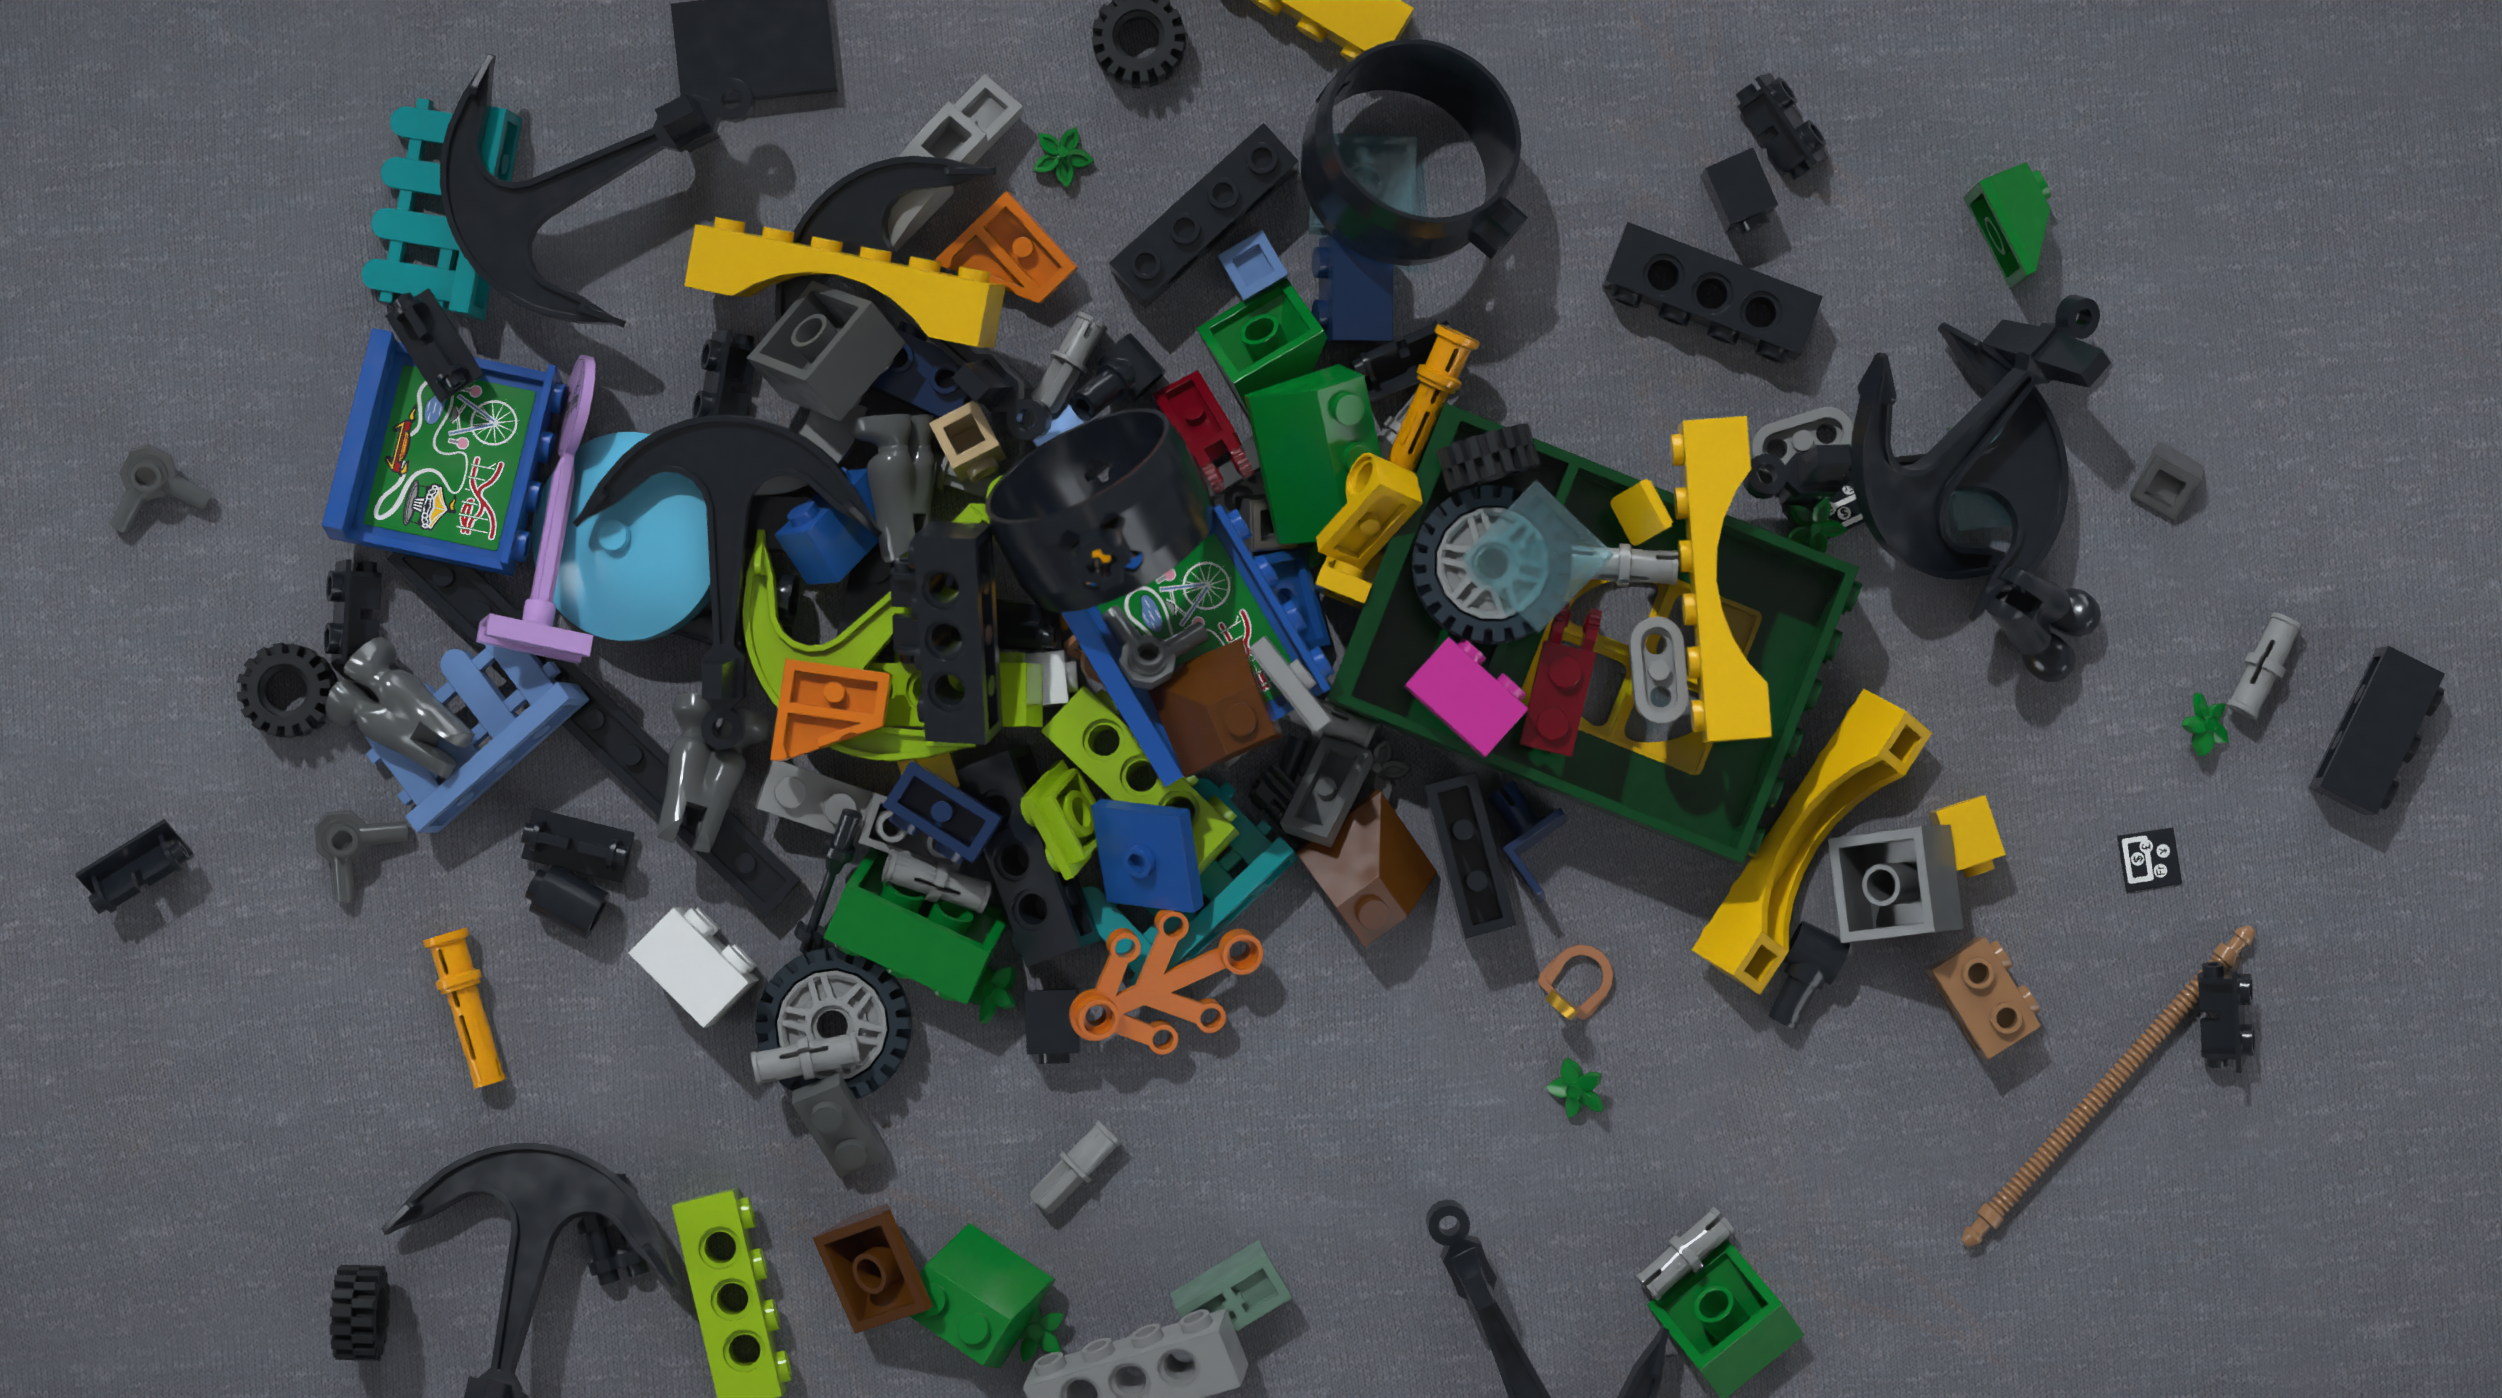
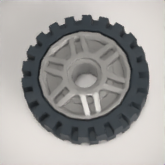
M1485 485L1469 488L1453 495L1440 504L1423 524L1413 551V580L1425 610L1443 629L1469 642L1503 644L1516 641L1533 633L1543 626L1560 606L1559 604H1561L1565 596L1571 574L1570 548L1559 521L1556 520L1544 504H1541L1532 495L1507 486ZM1486 551L1499 553L1506 562L1504 575L1498 579L1483 577L1477 569L1478 556Z
M837 947L822 948L804 953L784 965L764 989L756 1011L757 1019L755 1022V1034H757L759 1051L797 1044V1039L808 1037L809 1042L828 1038L821 1030V1019L830 1010L839 1011L847 1019L848 1028L846 1034L855 1031L861 1065H851L816 1072L813 1079L805 1080L802 1075L782 1079L779 1082L787 1089L794 1091L840 1072L855 1098L865 1097L883 1086L894 1075L908 1051L912 1034V1014L907 995L895 976L889 974L882 965L863 956L848 955Z

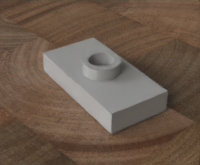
M1267 635L1250 647V654L1312 731H1319L1333 719L1310 689L1317 682L1298 659L1289 664Z

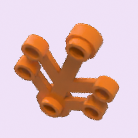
M1161 909L1154 919V926L1158 933L1136 984L1117 992L1128 963L1134 961L1141 951V943L1137 936L1127 928H1118L1112 931L1107 938L1106 947L1110 954L1096 987L1080 993L1071 1004L1069 1010L1071 1026L1080 1037L1089 1041L1104 1040L1115 1033L1148 1045L1156 1054H1169L1176 1048L1179 1040L1178 1033L1171 1023L1162 1019L1146 1023L1126 1013L1146 1005L1193 1022L1205 1033L1219 1031L1226 1022V1013L1215 999L1203 998L1197 1001L1174 993V991L1225 968L1238 975H1246L1255 971L1263 960L1264 953L1260 941L1248 930L1234 929L1227 932L1221 938L1217 948L1166 970L1178 941L1184 938L1188 932L1189 922L1182 911ZM1174 916L1180 919L1177 929L1171 932L1164 931L1163 926L1168 918ZM1129 938L1132 940L1131 948L1127 952L1117 953L1115 951L1116 944L1121 939ZM1235 942H1246V948L1242 954L1238 956L1230 955V948ZM1091 1007H1103V1013L1100 1018L1093 1021L1086 1019L1087 1011ZM1214 1008L1217 1010V1015L1213 1021L1209 1023L1201 1022V1015L1206 1009ZM1158 1031H1169V1038L1165 1043H1153V1037Z

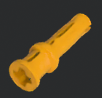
M1442 324L1436 325L1434 332L1438 336L1426 363L1419 364L1416 372L1418 373L1417 379L1420 380V384L1386 459L1413 473L1432 435L1449 393L1455 394L1456 390H1460L1462 382L1459 380V377L1471 350H1477L1480 344L1478 340Z
M465 927L422 940L424 948L431 950L439 977L435 985L437 991L440 990L441 995L446 994L470 1070L472 1085L476 1089L505 1080L506 1076L499 1061L495 1042L480 998L477 984L481 983L480 978L482 974L480 969H474L465 939L469 935V931Z

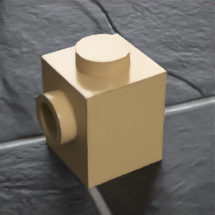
M974 400L929 423L960 482L967 478H970L972 482L984 479L999 469L998 462L1006 459L979 404Z

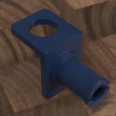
M1511 781L1504 785L1503 788L1514 806L1509 805L1499 790L1488 798V802L1494 806L1515 835L1512 838V842L1503 847L1506 858L1538 902L1541 903L1546 899L1545 892L1519 856L1566 823L1567 819L1561 808H1558L1547 817H1540L1518 788L1516 781Z

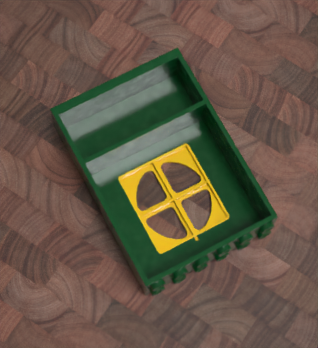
M1445 403L1416 474L1423 504L1389 541L1326 701L1346 711L1376 721L1379 724L1728 863L1741 864L1745 857L1749 858L1751 856L1754 858L1766 829L1758 825L1764 808L1775 807L1784 786L1785 779L1777 776L1783 760L1787 761L1788 758H1794L1803 738L1804 730L1797 727L1803 711L1806 712L1807 709L1812 710L1820 695L1824 683L1823 680L1816 678L1822 663L1825 664L1827 660L1832 661L1839 647L1843 632L1835 628L1840 615H1844L1846 611L1851 612L1859 596L1862 583L1855 580L1859 567L1727 514L1725 515L1717 547L1716 579L1721 608L1733 639L1749 664L1768 683L1772 737L1702 743L1701 732L1692 731L1679 738L1661 742H1637L1630 740L1624 731L1634 705L1629 645L1598 634L1593 652L1622 663L1626 670L1622 685L1606 723L1602 726H1595L1581 716L1572 757L1519 745L1526 716L1525 712L1487 756L1482 758L1404 688L1406 683L1448 637L1456 644L1461 640V638L1443 629L1431 618L1419 599L1413 580V551L1423 524L1440 504L1461 492H1448L1436 451L1452 443L1466 440L1469 437L1482 435L1485 432L1496 431L1505 427ZM1533 438L1541 465L1526 472L1482 485L1507 486L1532 495L1537 501L1544 504L1556 520L1559 521L1568 540L1569 548L1571 545L1591 548H1618L1619 544H1630L1631 549L1678 551V541L1687 540L1685 519H1676L1674 493L1654 486L1673 521L1671 523L1672 526L1655 537L1637 546H1633L1611 508L1610 501L1641 482V480ZM1486 551L1478 556L1477 569L1485 578L1498 579L1506 571V562L1499 553ZM1679 560L1676 585L1653 582L1657 586L1658 592L1648 618L1664 617L1668 619L1676 598L1682 594L1691 593L1689 572H1680ZM1596 579L1569 580L1562 601L1570 603V609L1573 602L1582 594L1611 581ZM1554 614L1539 629L1516 641L1503 644L1470 642L1486 658L1480 666L1496 680L1502 673L1505 674L1525 692L1526 695L1520 702L1528 707L1543 641H1548ZM1569 619L1561 641H1568L1581 646L1584 634L1582 631L1583 627L1572 623ZM1652 634L1646 639L1645 645L1650 653L1657 654L1656 648L1661 636ZM1687 673L1688 689L1698 693L1697 679H1689Z

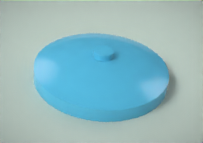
M617 432L606 434L578 447L574 456L575 481L553 603L556 605L557 610L575 626L594 636L609 640L646 641L666 636L689 623L703 610L711 599L706 504L702 492L691 479L672 472L653 475L621 502L589 518L578 528L573 524V521L580 515L601 479L625 452L650 435L647 433ZM554 471L543 487L541 503L538 512L534 513L532 553L535 568Z

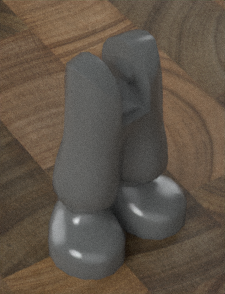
M891 414L849 420L850 433L854 438L859 441L873 443L878 448V454L867 464V480L874 507L875 521L883 532L878 537L881 557L888 563H894V560L900 557H908L909 544L913 536L932 521V499L937 460L931 447L935 434L929 423L936 420L934 415L911 416L910 414Z
M382 637L373 638L359 648L345 664L344 673L354 681L341 680L331 688L325 707L327 718L340 727H349L357 723L360 731L371 740L406 756L430 772L444 779H449L457 766V762L437 745L441 738L456 746L467 748L472 742L475 733L445 707L418 678L404 670H393L397 659L394 645ZM362 685L370 688L378 697L379 702H375L370 692Z
M681 693L675 697L672 710L683 734L673 742L670 749L667 785L657 837L673 843L683 822L685 807H691L702 811L700 821L695 829L692 850L710 853L728 806L746 770V760L742 756V752L746 748L761 743L767 738L770 722L762 715L753 711L736 709L745 720L746 729L743 738L731 748L722 750L715 748V751L711 752L707 747L708 744L702 737L701 724L706 714L714 708L705 699H701L699 694ZM722 718L718 735L729 737L732 732V725L727 719Z

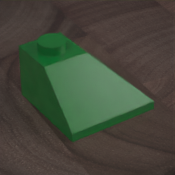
M2024 162L1979 181L1963 197L2009 289L2019 285L2036 272L2050 212L2047 199L2051 198V193L2044 177L2038 170L2032 172L2028 163Z
M1287 278L1250 300L1236 304L1196 328L1247 414L1244 395L1312 373L1327 339L1323 328Z

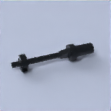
M842 809L833 838H829L825 842L823 853L826 855L827 871L808 925L799 921L794 931L796 938L802 941L799 949L802 953L810 952L813 941L819 945L824 943L825 939L823 937L826 929L820 926L819 923L836 874L840 873L846 863L853 860L856 852L852 844L862 815L853 809Z

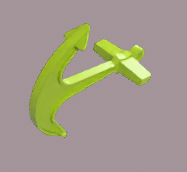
M1002 476L997 477L991 482L987 489L986 498ZM970 503L953 522L989 524L985 509L986 504ZM765 529L757 530V539L746 575L742 611L743 629L753 669L769 698L778 708L785 659L866 670L893 639L892 616L895 613L911 614V607H892L890 591L835 639L822 645H805L796 642L785 633L779 621L776 577L766 543ZM885 727L828 747L858 758L898 762L932 758L964 748H976V744L925 741V730Z

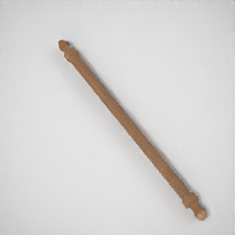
M2249 925L2237 928L2233 932L2234 936L2226 945L2221 942L2212 951V960L2207 962L2223 963L2224 970L2233 969L2235 960L2239 957L2238 954L2246 946H2250L2253 943L2256 931ZM2197 974L2194 975L2195 980L2191 979L2189 981L2190 985L2186 984L2185 989L2180 991L2181 995L2177 994L2176 999H2172V1005L2168 1004L2167 1009L2162 1010L2163 1014L2158 1015L2159 1019L2153 1020L2154 1024L2149 1025L2150 1029L2144 1030L2145 1034L2142 1033L2140 1035L2141 1039L2137 1038L2135 1040L2136 1044L2133 1043L2131 1045L2132 1049L2128 1048L2126 1050L2127 1054L2124 1053L2122 1055L2123 1059L2119 1058L2117 1060L2118 1064H2113L2114 1069L2110 1068L2109 1073L2104 1074L2105 1078H2101L2100 1083L2095 1084L2096 1088L2091 1089L2092 1093L2086 1094L2087 1098L2082 1099L2083 1103L2077 1104L2078 1108L2075 1107L2073 1109L2074 1113L2070 1112L2068 1114L2069 1118L2066 1117L2064 1119L2065 1123L2061 1122L2059 1124L2060 1128H2055L2056 1133L2052 1132L2050 1134L2051 1138H2046L2047 1143L2043 1142L2041 1144L2042 1148H2037L2038 1153L2034 1152L2032 1154L2033 1157L2028 1158L2029 1163L2025 1162L2023 1164L2024 1167L2019 1168L2020 1172L2015 1173L2016 1177H2011V1182H2006V1187L2003 1186L2001 1188L2002 1192H1997V1197L1994 1196L1992 1198L1993 1202L1984 1203L1977 1210L1976 1213L1979 1217L1970 1227L1967 1226L1964 1229L1961 1241L1968 1248L1980 1244L1983 1241V1235L1991 1227L1996 1230L2004 1221L2003 1217L2005 1216L2004 1212L2008 1213L2010 1211L2008 1207L2012 1208L2014 1206L2013 1202L2017 1203L2019 1201L2018 1197L2021 1198L2023 1196L2022 1192L2026 1193L2028 1191L2027 1187H2032L2031 1182L2035 1183L2037 1181L2036 1177H2041L2040 1172L2044 1173L2046 1171L2045 1167H2050L2049 1163H2053L2055 1161L2054 1158L2059 1157L2058 1153H2062L2063 1148L2068 1147L2067 1143L2072 1142L2071 1138L2077 1137L2076 1133L2081 1132L2080 1128L2084 1129L2086 1127L2085 1123H2090L2089 1118L2093 1119L2095 1117L2094 1113H2099L2098 1108L2102 1109L2104 1107L2103 1103H2108L2107 1098L2111 1099L2113 1097L2112 1093H2117V1089L2122 1087L2121 1083L2125 1084V1079H2129L2131 1077L2130 1074L2135 1073L2134 1069H2139V1064L2144 1063L2143 1059H2148V1054L2153 1053L2152 1049H2157V1044L2160 1045L2162 1043L2161 1039L2165 1040L2166 1034L2169 1035L2171 1033L2170 1029L2174 1030L2175 1025L2180 1023L2179 1019L2183 1020L2184 1015H2188V1009L2192 1010L2193 1005H2197V1000H2199Z

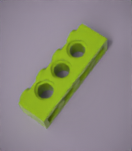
M999 652L1003 727H1043V664L1025 663V653ZM895 653L894 663H876L875 658L866 670L893 675V693L888 703L885 727H924V723L919 721L917 714L918 698L922 692L921 672L916 671L914 663H901L899 655ZM948 675L949 682L953 688L960 692H965L962 682L955 676Z
M1083 686L1046 724L1041 732L1113 800L1172 807L1179 801L1193 803L1195 815L1191 825L1200 876L1240 834L1230 824L1237 815L1216 795H1213L1206 801L1193 789L1199 781L1194 775L1188 778L1183 776L1166 787L1157 775L1156 783L1151 789L1143 792L1134 790L1131 786L1133 772L1141 766L1152 765L1130 728L1118 718L1121 713L1111 696L1102 688L1094 695ZM1106 730L1117 732L1120 742L1116 751L1107 756L1097 755L1094 751V740L1097 735Z
M739 1187L673 1204L674 1218L717 1398H776L783 1396L787 1391L785 1382L793 1380L792 1370L786 1350L778 1351L773 1331L780 1330V1320L774 1299L765 1300L761 1280L768 1278V1269L762 1248L753 1249L749 1229L756 1227V1219L750 1197L741 1198ZM715 1232L728 1233L734 1239L736 1251L732 1259H718L710 1251V1238ZM736 1283L746 1290L748 1304L745 1309L733 1311L724 1305L721 1293L726 1284ZM750 1335L758 1341L760 1355L756 1361L745 1362L736 1356L733 1344L737 1336Z

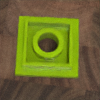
M1064 759L1054 762L1021 798V812L1026 822L1032 827H1037L1046 844L1045 854L1049 865L1054 871L1061 872L1066 881L1076 876L1095 854L1098 847L1091 809L1096 800L1078 767L1069 769Z

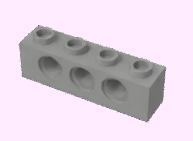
M1203 1309L1191 1312L1178 1323L1160 1327L1159 1324L1143 1326L1134 1331L1130 1337L1113 1342L1110 1338L1095 1340L1087 1344L1082 1351L1064 1356L1062 1352L1044 1355L1032 1365L1023 1389L1027 1398H1204L1241 1387L1248 1367V1361L1227 1309L1212 1313ZM1177 1351L1184 1352L1190 1355L1194 1361H1179L1172 1353ZM1124 1366H1135L1144 1373V1376H1133L1124 1369ZM1086 1380L1093 1384L1096 1389L1085 1390L1078 1386L1075 1381Z

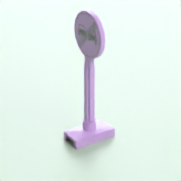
M579 356L567 385V395L563 411L560 415L557 437V450L560 460L552 475L531 597L525 600L522 620L491 613L479 622L477 643L577 664L581 663L582 656H590L593 635L553 627L556 612L553 598L575 481L574 456L584 434L593 397L596 368L594 357Z

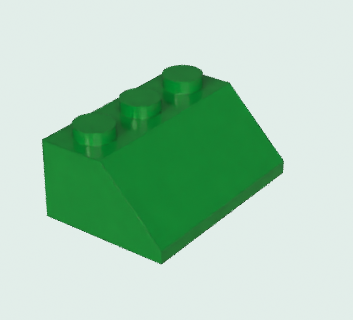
M1339 364L1244 395L1275 539L1279 544L1317 542V535L1347 503L1346 480L1357 458L1367 452L1381 457L1365 377Z
M871 847L845 885L823 938L835 943L839 950L848 955L863 956L882 965L889 974L902 979L910 978L931 988L932 992L942 999L949 1001L957 1000L967 1005L1008 925L1009 919L1005 908L988 901L983 912L979 914L974 910L941 899L933 903L925 900L926 894L890 882H882V872L889 854Z

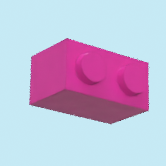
M1448 637L1406 683L1404 688L1477 754L1484 758L1528 710L1520 702L1526 694L1505 674L1502 673L1496 680L1480 666L1486 660L1485 656L1466 639L1462 638L1456 644Z

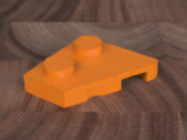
M1008 191L1004 192L935 259V261L941 262L942 267L957 272L959 271V266L991 272L989 282L1006 285L1005 290L1037 303H1043L1079 269V266Z
M785 659L770 760L783 762L885 728L893 675L884 672Z

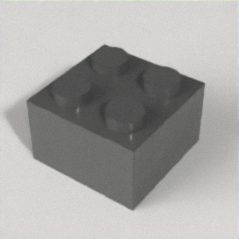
M812 281L750 353L747 359L782 399L841 421L847 413L851 412L859 404L861 396L876 378L891 366L894 357L906 342L873 302Z
M1951 824L1920 826L1828 839L1841 943L1964 929Z

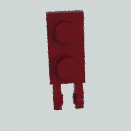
M1198 370L1152 394L1160 411L1168 417L1184 437L1214 494L1225 490L1223 477L1218 468L1211 462L1222 455L1229 453L1236 472L1241 474L1243 479L1254 474L1251 464L1241 448L1242 444L1235 429Z
M1562 601L1554 613L1548 641H1543L1519 745L1572 757L1596 658V653L1593 652L1598 635L1602 611L1590 608L1583 624L1582 631L1584 634L1580 649L1566 646L1560 643L1564 629L1568 625L1571 611L1569 609L1570 603Z

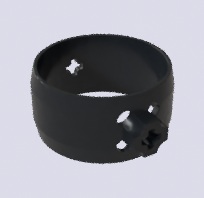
M1400 39L1385 42L1366 50L1345 65L1316 99L1317 105L1309 117L1302 142L1300 166L1303 187L1312 210L1324 227L1337 240L1356 253L1386 264L1414 266L1442 260L1471 242L1491 260L1506 246L1528 217L1506 199L1515 181L1521 154V131L1515 108L1495 76L1466 53L1439 42L1423 39ZM1378 90L1410 93L1441 107L1466 130L1480 154L1486 180L1484 204L1459 215L1423 217L1397 210L1378 200L1358 183L1341 158L1333 133V107L1351 96Z
M1143 408L1124 410L1098 417L1067 430L1042 444L1018 461L998 480L989 493L985 505L993 537L1019 585L1040 608L1051 612H1071L1099 606L1121 598L1151 583L1190 555L1205 539L1215 520V510L1213 509L1214 506L1208 483L1184 437L1165 414L1158 410ZM1098 458L1102 464L1112 463L1114 467L1108 470L1109 479L1107 481L1101 482L1097 476L1088 478L1085 473L1091 470L1090 460ZM1120 516L1124 519L1120 528L1108 529L1103 526ZM1080 540V543L1075 548H1070L1073 544ZM1100 549L1105 556L1111 555V561L1103 563L1099 557L1092 558V552ZM1131 550L1142 552L1143 555L1141 563L1135 569L1126 567V565L1131 563Z

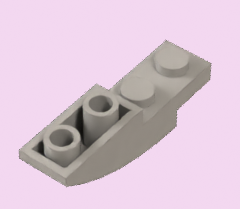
M984 74L954 105L948 101L898 157L923 156L947 158L974 165L1023 115V106ZM953 186L914 190L898 200L892 208L888 220L889 239L896 252L954 194Z
M770 760L755 808L832 834L835 832L842 809H853L862 815L854 841L888 853L895 849L899 853L932 864L940 860L948 863L949 869L957 872L960 868V865L933 849L938 842L936 839L921 830L914 837L890 822L889 819L893 812L882 806L887 796L785 762Z

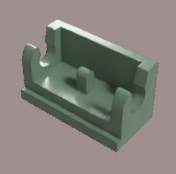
M1259 1239L1170 1293L1174 1306L1181 1318L1197 1310L1205 1309L1212 1313L1227 1309L1236 1332L1293 1298L1281 1274L1275 1268Z

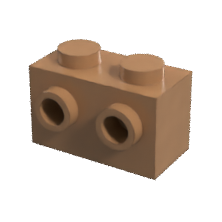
M1977 936L1924 970L1979 1057L1989 1060L2040 1028L2041 1025L2035 1014L2040 1012L2041 1009L2032 993L2024 984L2017 988L2007 972L2008 969L2013 967L2012 962L1999 942L1995 940L1989 943L1986 937Z

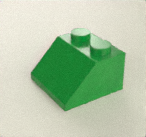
M968 1223L926 1263L919 1274L933 1307L909 1317L982 1366L1001 1369L1056 1279L972 1223Z
M1728 1239L1701 1261L1703 1267L1696 1273L1690 1270L1662 1295L1659 1301L1652 1299L1646 1304L1666 1329H1669V1334L1721 1398H1727L1805 1335L1780 1300Z

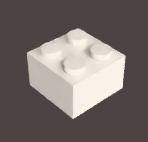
M674 907L629 951V954L703 1028L716 1025L759 981L751 972L757 965L736 944L725 947L714 936L720 928L700 908L693 909L691 907L688 910L686 907Z

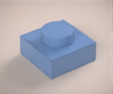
M1263 230L1217 256L1243 303L1288 277V272Z

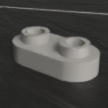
M1822 407L1762 427L1751 441L1750 455L1753 459L1757 455L1768 454V443L1770 441H1779L1785 448V454L1781 460L1786 465L1795 453H1806L1816 445L1850 444L1851 446L1853 424L1850 418L1837 408ZM1828 426L1833 430L1834 440L1832 443L1823 444L1817 439L1816 432L1818 427ZM1759 469L1763 473L1771 475L1769 471L1765 469Z
M1650 617L1637 624L1629 638L1633 700L1636 710L1645 720L1656 724H1664L1681 716L1688 704L1684 640L1679 627L1674 622L1664 617ZM1656 634L1663 638L1665 648L1662 653L1652 654L1647 650L1645 643L1649 635ZM1662 687L1668 691L1670 699L1665 707H1656L1651 702L1650 694L1654 688Z

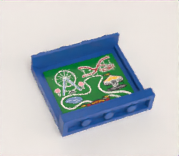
M372 328L321 525L329 539L514 577L517 562L524 563L526 561L530 548L531 532L525 531L529 512L537 513L542 499L543 483L537 481L541 463L549 464L554 450L555 433L549 432L553 414L561 415L565 405L567 384L561 383L562 380L557 366L548 364L547 372L473 357L484 373V376L442 403H439L402 342H397L391 331Z
M1222 504L1213 508L1215 510V520L1205 539L1190 555L1167 573L1142 588L1108 603L1079 611L1060 612L1165 787L1183 777L1184 773L1148 689L1132 686L1119 668L1123 646L1102 620L1103 614L1108 609L1119 606L1141 636L1145 634L1160 637L1163 640L1200 622L1205 627L1209 640L1176 658L1174 667L1243 638L1277 720L1295 709L1250 654L1249 651L1252 645L1267 635L1289 664L1298 659L1317 682L1310 689L1315 697L1332 687L1327 677L1335 673L1321 648L1317 646L1309 650L1299 632L1307 628V625L1292 600L1282 605L1272 586L1280 582L1265 555L1263 554L1255 559L1244 540L1253 535L1237 508L1227 513ZM1142 553L1132 558L1131 563L1126 565V567L1135 569L1139 566L1143 558Z

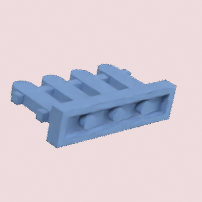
M484 644L486 648L474 658L466 650L451 649L442 656L440 662L441 671L448 682L438 691L430 684H423L450 711L451 709L447 704L459 694L479 721L471 729L475 736L467 748L456 746L441 738L437 745L457 762L454 770L455 773L449 779L442 782V777L430 772L406 756L376 743L367 736L366 739L373 748L366 755L373 764H380L382 761L386 764L404 788L397 795L404 805L410 806L413 802L417 805L405 816L417 833H439L589 701V698L579 685L556 682L554 678L561 673L556 664L548 661L543 665L534 654ZM495 661L499 663L518 688L507 699L485 672ZM528 702L530 706L518 715L516 712ZM490 735L492 740L480 749L478 745Z

